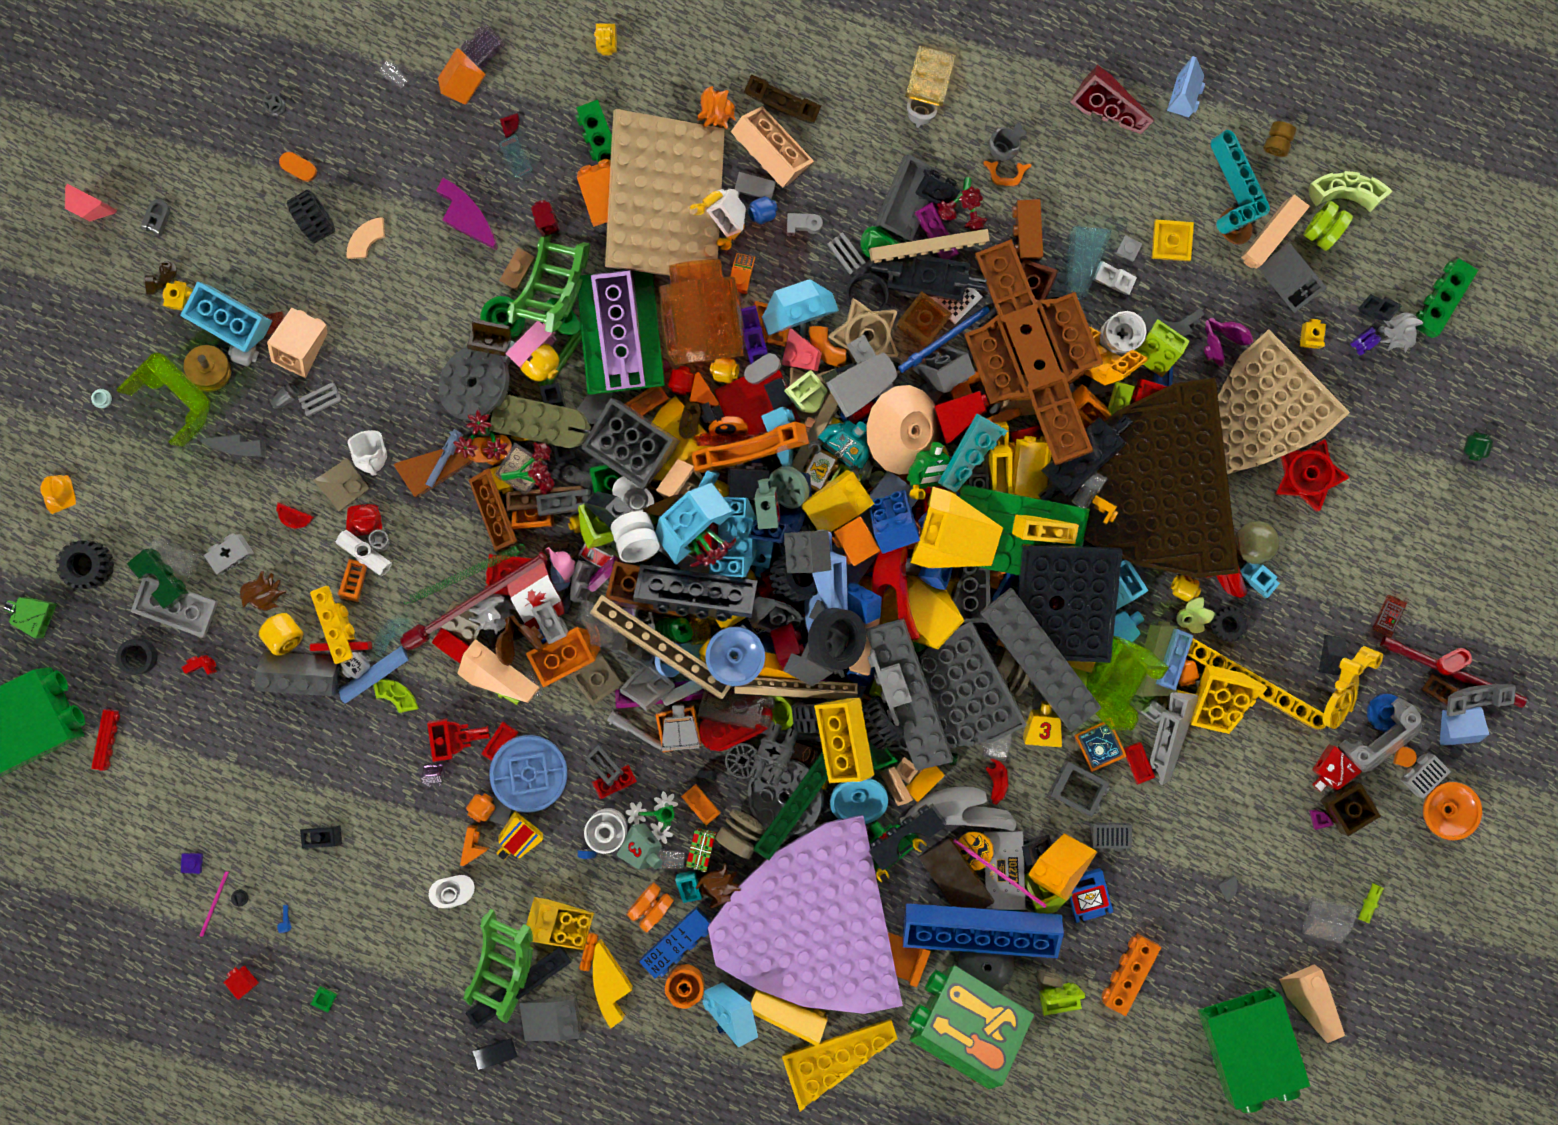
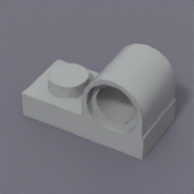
M550 600L531 609L548 644L567 636L568 629L561 617L557 616Z

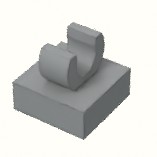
M1158 697L1151 700L1141 710L1142 714L1155 723L1161 720L1162 712L1166 711L1167 706L1166 703L1158 704Z

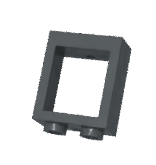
M1065 760L1048 794L1093 817L1094 814L1098 813L1101 807L1100 801L1102 797L1108 794L1110 787L1108 786L1109 782ZM1073 770L1100 783L1088 809L1060 795Z

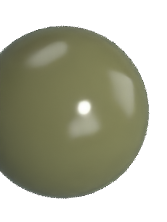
M1249 522L1242 526L1235 536L1237 554L1248 563H1266L1278 552L1279 536L1276 530L1265 522Z

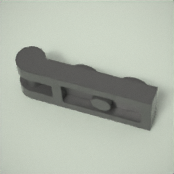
M582 489L536 496L538 515L545 516L579 511L578 506L585 504L590 499L591 490ZM582 497L583 503L577 504L576 498Z

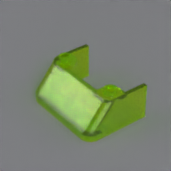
M153 353L116 390L119 393L132 396L144 383L152 389H159L165 384L190 409L185 417L186 424L168 441L170 445L183 447L205 425L211 403L209 398L166 355Z

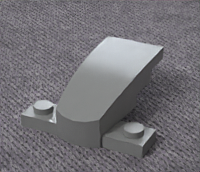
M865 335L847 344L857 365L847 369L826 383L845 417L852 415L875 397L878 399L883 393L893 388L892 382L897 377L896 369L890 358L885 353L876 355Z

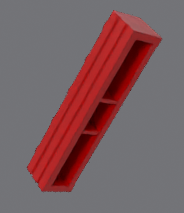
M105 709L102 712L91 769L105 771L110 767L111 762L109 759L113 754L111 749L115 743L114 734L118 730L116 724L120 719L119 711Z

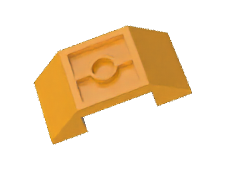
M1089 327L1103 365L1084 371L1085 375L1103 385H1108L1124 379L1147 362V357L1134 350L1121 357L1099 345L1101 332Z

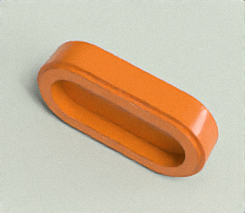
M292 152L282 154L279 159L282 169L303 181H312L317 175L316 167L312 163Z

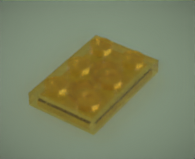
M919 45L905 97L942 107L956 55Z

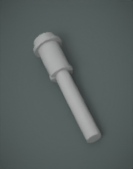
M618 711L611 712L607 719L610 725L612 723L624 732L629 731L661 750L662 746L659 740L632 725V721L619 715Z

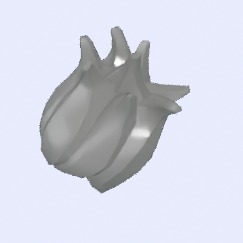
M1412 313L1399 314L1390 321H1384L1387 327L1378 328V332L1388 336L1380 342L1390 343L1388 351L1400 347L1404 348L1406 353L1408 348L1413 347L1416 343V336L1419 334L1416 326L1423 324V322Z
M493 594L476 604L478 608L473 607L469 609L470 612L478 616L469 617L468 620L480 623L476 631L494 629L497 635L498 631L505 628V619L510 616V609H514L515 606L507 601L504 596Z

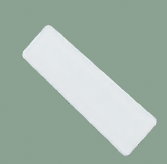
M690 681L673 689L661 700L668 706L703 689V687L694 681Z

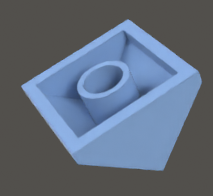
M1481 707L1466 709L1465 714L1450 717L1447 716V710H1442L1441 746L1476 743L1489 735Z

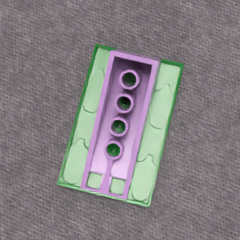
M622 270L580 275V279L583 281L578 293L588 395L665 386L653 273ZM616 307L621 309V314L615 313Z

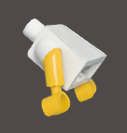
M734 189L713 191L702 199V203L690 206V209H698L694 215H702L705 207H707L706 211L726 236V239L719 238L716 242L718 246H722V250H729L732 245L731 240H735L745 228L746 208L738 198V191Z

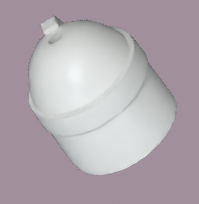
M372 430L364 431L353 435L348 440V446L355 466L364 472L370 473L372 476L377 475V471L384 466L387 459V451L381 433Z

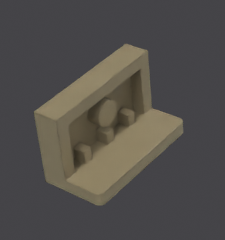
M453 601L452 604L447 608L445 613L449 612L461 603ZM469 609L441 626V628L472 643L475 639L478 640L481 630L476 631L480 623L468 620L469 617L478 616L470 612Z

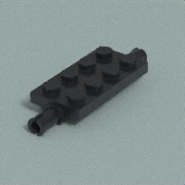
M919 254L914 257L907 255L902 259L895 257L890 262L882 260V262L875 263L872 261L873 264L871 265V271L888 273L887 288L890 290L962 303L965 289L973 288L985 291L987 281L986 278L970 276L969 263Z
M1124 414L1113 426H1108L1098 417L1085 429L1093 452L1056 466L1053 460L1049 462L1041 471L1051 481H1049L1050 484L1038 496L1042 500L1049 501L1055 494L1062 492L1069 498L1126 445L1120 435L1133 422Z

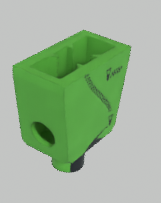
M19 597L17 603L10 600L7 601L4 611L12 614L9 620L10 624L33 638H44L57 604L28 597Z

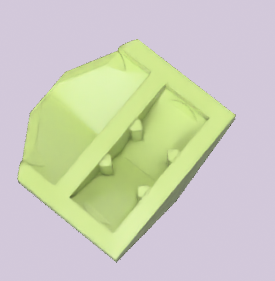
M812 370L784 390L798 409L807 413H814L821 408L827 393L826 387Z

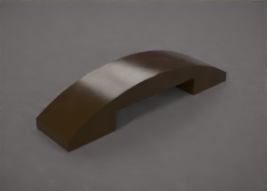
M751 74L744 90L746 95L791 117L808 123H815L822 105L806 98L796 97L768 84V81Z

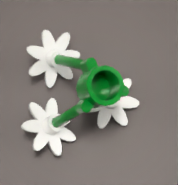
M663 791L662 799L655 797L654 800L658 803L654 807L655 811L647 812L646 809H641V802H638L636 806L631 802V810L625 811L626 814L630 815L628 823L634 821L635 825L639 824V820L645 822L644 816H656L659 821L658 826L651 823V828L654 830L651 832L658 841L661 838V841L666 844V837L673 836L668 830L671 827L670 821L674 818L673 807L678 805L677 802L672 801L674 794L667 797Z

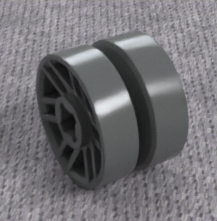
M744 741L729 748L725 758V765L729 773L736 778H749V773L755 762L754 755L758 752L757 747L750 742ZM742 756L747 759L745 763L739 760Z

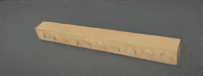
M988 229L871 248L869 253L871 261L879 263L883 259L891 261L895 257L902 259L907 255L914 257L919 253L926 255L931 251L938 253L943 249L944 251H950L951 248L955 247L956 249H962L963 246L974 247V244L978 243L979 246L985 245L990 240Z
M831 392L807 435L809 443L818 440V436L826 428L827 424L830 425L832 422L833 413L836 414L839 409L837 407L838 403ZM809 444L801 446L793 460V468L804 473V466L810 462L811 459L809 457L814 454L816 445H813L810 449Z
M755 678L745 685L735 686V693L847 699L857 698L858 683L820 681L810 686L801 680Z

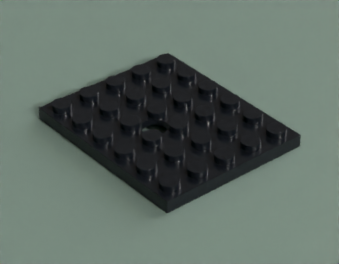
M1022 544L1018 597L1066 661L1111 663L1123 551L1121 548ZM1054 596H1061L1064 599V605L1057 610L1052 609L1049 606L1050 599Z

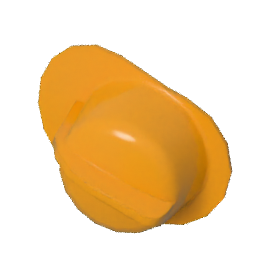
M68 475L47 476L44 478L40 491L45 505L51 514L76 505L73 484Z

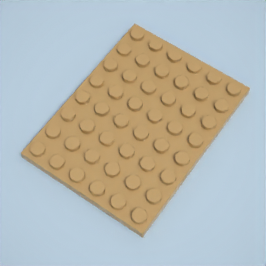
M620 109L613 111L605 267L717 281L718 245L716 242L719 239V226L706 211L707 207H705L702 215H694L698 209H690V206L702 203V199L713 191L721 190L724 128L704 127L702 124Z

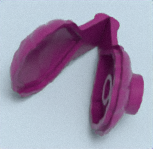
M1214 318L1208 319L1205 323V332L1208 334V346L1204 347V352L1207 360H1213L1219 367L1225 364L1221 343L1212 332V329L1223 333L1236 344L1247 346L1253 343V336L1250 330L1241 323H1220Z

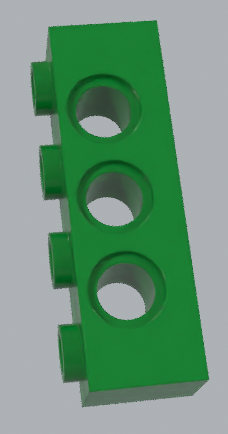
M598 99L576 107L578 114L575 115L579 126H584L585 132L582 133L586 144L590 143L592 150H589L592 160L599 162L607 156L611 157L612 135ZM596 121L598 125L595 128L588 127L589 123ZM598 139L605 140L603 145H595Z
M1460 258L1452 262L1449 261L1443 269L1444 275L1434 283L1433 288L1435 290L1425 298L1423 310H1419L1415 315L1417 319L1423 322V324L1416 326V329L1431 338L1440 335L1478 272V269ZM1451 277L1455 279V285L1451 283ZM1441 293L1445 295L1446 301L1441 299ZM1431 310L1435 311L1436 318L1431 315Z

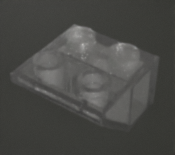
M1311 896L1302 934L1341 944L1353 929L1357 910L1349 905Z

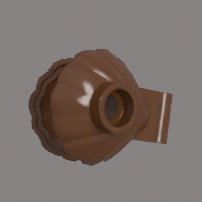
M509 616L505 619V631L498 636L495 644L496 655L503 665L509 666L514 660L515 647L513 636L515 625L538 652L543 651L541 640L544 636L535 626L530 629L528 626L520 624L514 616Z

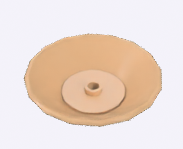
M910 385L895 386L883 393L871 408L866 425L867 443L873 458L885 470L898 475L908 474V470L914 463L917 453L930 450L932 443L939 442L941 435L940 422L933 400L923 390Z

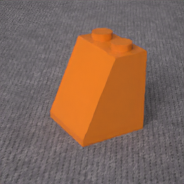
M603 159L594 166H583L577 175L593 227L608 222L611 160Z

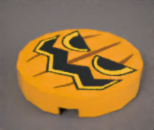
M972 831L959 838L958 841L982 859L988 863L992 861L994 847L991 840L985 834ZM957 845L973 870H981L986 867Z

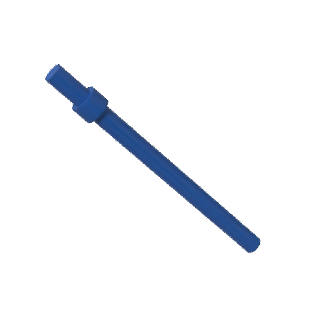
M983 307L919 353L909 356V360L898 366V370L903 373L912 366L915 367L920 364L926 356L990 313L989 308Z

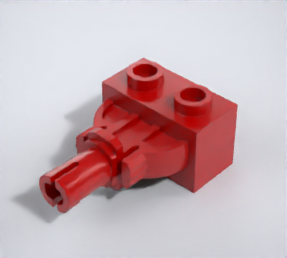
M448 718L428 721L427 723L433 762L452 759L453 755L459 753L463 748L471 747L470 741L490 738L489 733H485L489 732L488 726L466 729L468 724L460 725L457 722L448 721Z

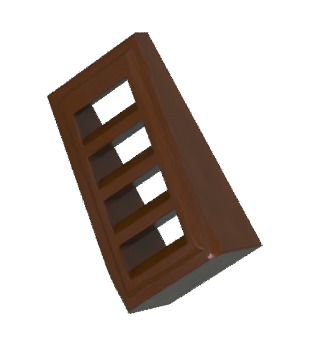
M1434 674L1430 675L1421 689L1446 706L1448 704V697L1459 691V689ZM1434 680H1435V681H1437L1438 683L1436 684V686L1434 687V689L1431 691V690H1429V688H1430V686L1432 685V683H1433ZM1441 685H1443V690L1439 695H1437V690ZM1448 689L1451 690L1446 699L1442 698Z

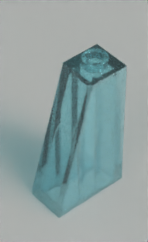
M1073 226L1070 229L1064 295L1076 292L1079 302L1087 296L1110 238V229Z

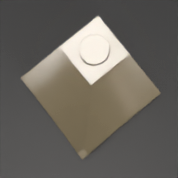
M348 458L313 480L338 512H341L370 490V487Z

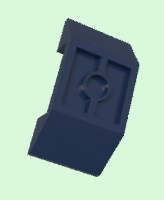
M802 473L809 486L808 498L812 496L811 475L809 473ZM779 504L781 515L778 528L758 529V523L755 520L748 537L750 539L783 543L785 541L784 533L799 532L807 514L801 506L790 509Z

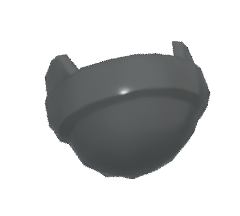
M1017 123L1013 130L1006 127L997 128L989 139L988 148L990 153L998 160L1007 161L1013 159L1020 151L1021 137L1027 135V131L1022 130L1021 123Z

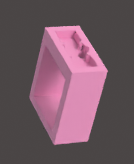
M537 321L505 354L521 368L526 359L530 361L533 357L531 354L538 347L545 343L551 346L557 340L554 336L556 332L545 331V324Z

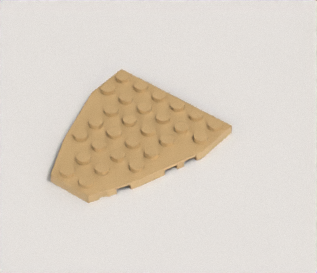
M1267 330L1238 357L1218 393L1227 475L1263 465L1320 440L1350 413L1270 330Z

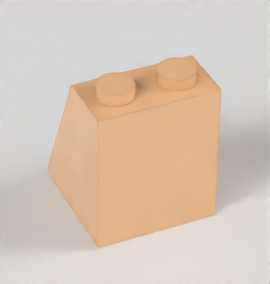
M291 308L267 342L271 362L306 378L328 334L326 324L321 319H314L308 316L302 310Z

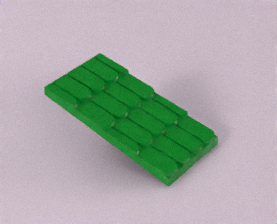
M969 485L961 486L959 497L1003 527L992 566L974 567L1019 575L1022 544L1082 546L1090 510L1088 508ZM1015 515L1036 516L1078 524L1075 544L1023 540L1012 534Z

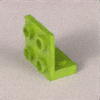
M1157 319L1141 346L1134 351L1148 358L1147 362L1143 365L1163 377L1181 357L1189 340Z

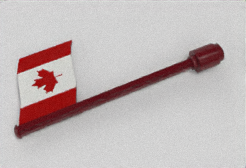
M539 552L538 556L426 626L416 625L405 632L400 638L402 646L408 651L416 649L429 641L431 632L506 585L513 605L523 620L524 625L530 629L533 626L540 629L531 609L549 600L557 616H561L565 612L564 605L550 579L545 564L547 556L543 552Z

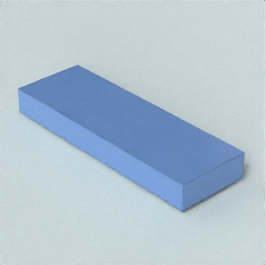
M1178 629L1173 630L1156 684L1176 690L1194 635Z

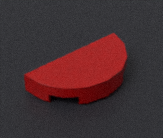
M277 502L276 512L281 523L287 527L303 528L310 524L314 518L309 514Z

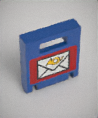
M1101 868L1084 872L1079 880L1093 878L1095 883L1079 888L1076 886L1072 891L1069 902L1076 923L1080 922L1079 916H1082V920L1086 921L1106 915L1105 908H1107L1109 914L1113 913Z

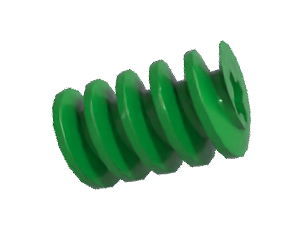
M682 617L661 618L655 625V631L672 642H687L693 636V629L689 621Z

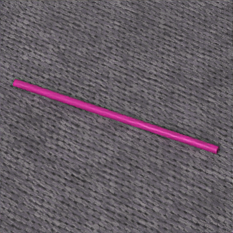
M954 840L956 845L1044 908L1047 906L959 841Z

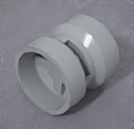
M375 530L369 535L370 546L376 552H384L389 548V539L383 530Z

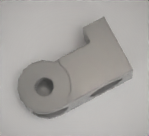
M788 213L787 236H794L795 231H808L811 234L818 233L823 224L821 217L816 214Z

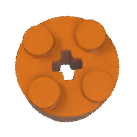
M689 964L678 965L670 971L665 984V994L673 1006L687 1009L701 1000L705 986L702 972ZM683 983L687 984L686 989H683Z

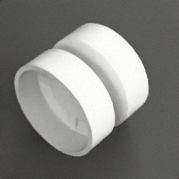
M641 511L626 513L618 517L611 524V531L621 560L631 563L640 562L652 557L659 550L660 545L649 514Z
M612 808L601 809L593 814L585 826L584 837L586 843L592 850L598 853L614 852L625 840L628 833V824L624 815Z

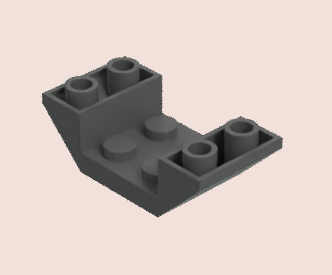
M816 601L809 616L812 620L822 611L826 610L822 601ZM842 620L834 622L826 634V649L833 658L842 654L849 640L848 627ZM807 643L801 657L791 653L783 671L813 686L831 675L834 669L818 664L811 656Z

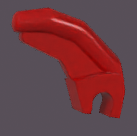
M991 757L990 760L995 762V767L991 769L986 766L985 769L994 784L991 793L992 803L997 805L1005 797L1008 789V770L999 760Z

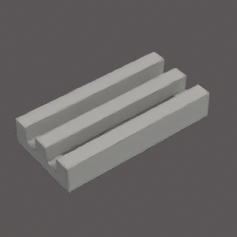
M843 232L827 243L828 247L850 275L866 263ZM842 239L860 262L859 264L855 262L839 240ZM835 243L854 266L852 269L834 247Z
M332 382L298 400L302 404L306 416L309 417L342 401V398L335 383ZM333 389V391L317 399H314L308 403L305 402L323 392ZM336 395V398L309 410V407Z

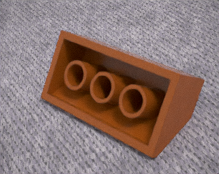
M614 561L605 596L607 599L619 606L673 618H683V616L678 615L675 611L660 613L653 609V604L634 602L633 597L640 567Z

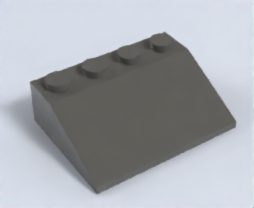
M610 398L581 448L644 490L672 456L680 440L621 401Z

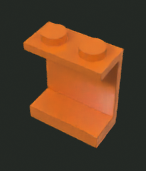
M888 932L896 976L909 981L911 986L917 987L930 955V949L903 947V937Z

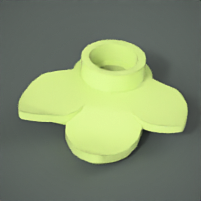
M1198 597L1190 600L1186 608L1178 612L1176 620L1181 627L1188 628L1190 632L1201 633L1205 630L1204 624L1211 622L1215 613L1210 609L1203 608L1204 598Z

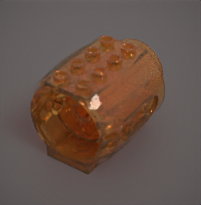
M720 259L696 260L669 265L671 284L660 286L659 293L664 342L668 357L674 365L744 356V325L736 278L733 276L723 277Z

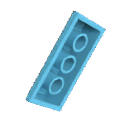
M198 281L180 315L243 352H248L261 341L272 323V320L212 286Z

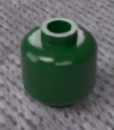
M1473 432V435L1467 436L1464 453L1469 455L1470 460L1481 461L1482 458L1490 456L1493 440L1489 438L1490 435Z

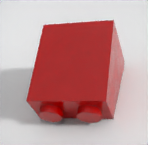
M978 391L935 406L946 444H952L969 428L976 414L983 416L987 412L986 407H989V403L985 394L982 395Z

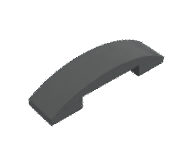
M1492 684L1459 690L1448 697L1447 716L1465 714L1466 709L1490 704L1497 707L1514 704L1516 686Z

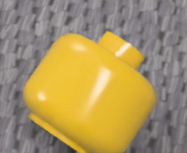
M579 513L572 515L570 523H568L570 530H574L575 533L581 532Z

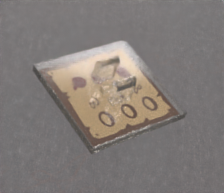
M514 443L494 475L502 480L501 473L517 471L532 458L531 455L533 454L517 443ZM541 459L538 460L541 461L543 465L547 466L546 462H544ZM531 463V464H530L524 471H522V472H528L529 470H532V469H533V463ZM521 478L504 481L526 496L534 485V482Z

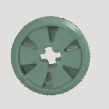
M781 466L770 475L771 487L775 486L777 488L779 504L786 508L794 509L807 501L809 486L805 477L797 469L790 466Z

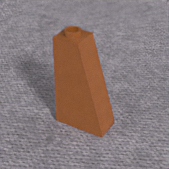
M443 449L403 460L393 465L413 496L419 498L474 461L468 457L464 458L463 452H454V455H450L433 487L425 483L441 457Z

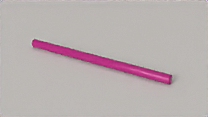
M227 871L224 873L201 930L200 936L202 937L229 874Z

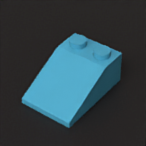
M780 407L761 416L768 432L778 426L796 421L792 410L785 407ZM794 448L777 453L782 466L793 467Z

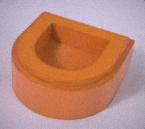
M1403 746L1396 751L1393 763L1410 767L1416 762V753L1411 748Z

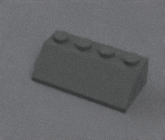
M263 651L256 670L254 691L335 696L338 695L340 663L335 664L332 656L296 653L276 656L272 652Z

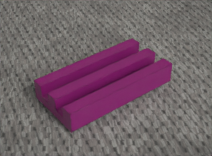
M613 555L590 577L588 586L590 591L593 592L598 589L611 576L614 561L619 562L617 556Z

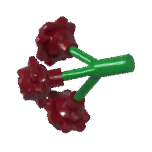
M966 177L964 178L963 191L954 201H951L949 204L944 201L937 204L939 207L938 215L943 220L956 219L957 216L954 208L960 200L962 207H968L971 211L969 213L971 219L966 223L965 228H970L971 231L982 230L987 218L978 217L977 211L974 208L981 205L980 201L983 200V196L978 188L974 189L971 186L972 179Z
M534 442L535 453L531 455L532 458L517 471L501 473L502 481L521 478L534 482L535 485L539 486L540 494L543 495L552 491L554 479L550 477L551 473L548 472L547 466L538 460L541 458L550 461L551 449L546 443L538 444ZM531 463H533V469H532V470H529L528 472H522V471H524Z

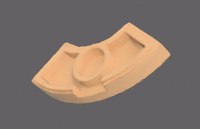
M383 217L367 221L353 233L347 247L348 259L367 258L370 246L378 239L385 238Z

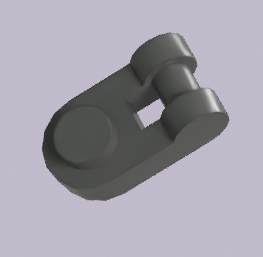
M160 199L153 200L145 213L141 229L152 231L155 235L162 236L165 229L164 226L170 214L169 205ZM153 218L157 219L156 224L152 223Z

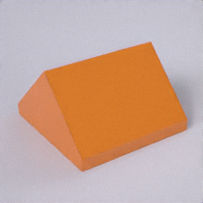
M456 48L438 77L440 92L462 104H467L486 74L459 48Z
M538 509L513 511L511 527L514 530L554 527L553 514L539 516Z

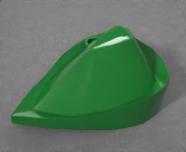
M875 226L868 227L864 231L860 242L862 252L870 257L869 249L899 244L886 231Z

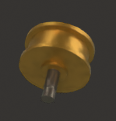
M198 346L192 349L184 360L185 374L192 385L199 390L206 392L217 391L223 388L230 380V363L225 354L214 346Z

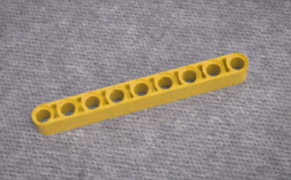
M1194 638L1192 639L1187 655L1190 659L1206 667V664L1213 666V660L1217 657L1220 661L1219 668L1230 670L1234 667L1236 672L1244 673L1269 688L1267 696L1261 693L1258 698L1311 728L1323 729L1326 727L1323 723L1324 713ZM1198 648L1203 650V655L1200 658L1196 656ZM1285 696L1286 702L1281 706L1280 698ZM1301 705L1303 711L1300 715H1297L1296 709ZM1318 715L1319 722L1315 725L1313 718Z

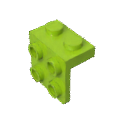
M1065 983L1063 987L1057 988L1055 986L1045 987L1044 990L1039 991L1042 1014L1045 1016L1082 1009L1080 999L1085 998V993L1074 983Z

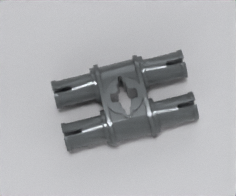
M771 722L766 736L761 739L757 754L754 755L755 762L749 776L753 779L756 777V780H761L765 766L768 764L772 765L773 768L766 782L778 787L782 774L788 770L787 766L791 756L795 753L794 745L800 732L788 728L783 743L779 744L776 740L782 726Z

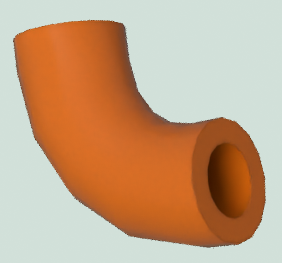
M822 326L809 327L810 343L822 352L820 359L832 366H845L846 349L838 348L831 344L828 338V328Z

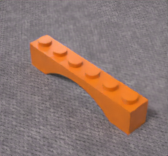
M792 422L778 426L763 435L748 440L708 447L691 453L695 471L706 473L707 470H720L809 444L806 425Z

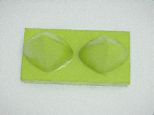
M1115 382L1108 406L1111 416L1118 410L1130 405L1135 386Z

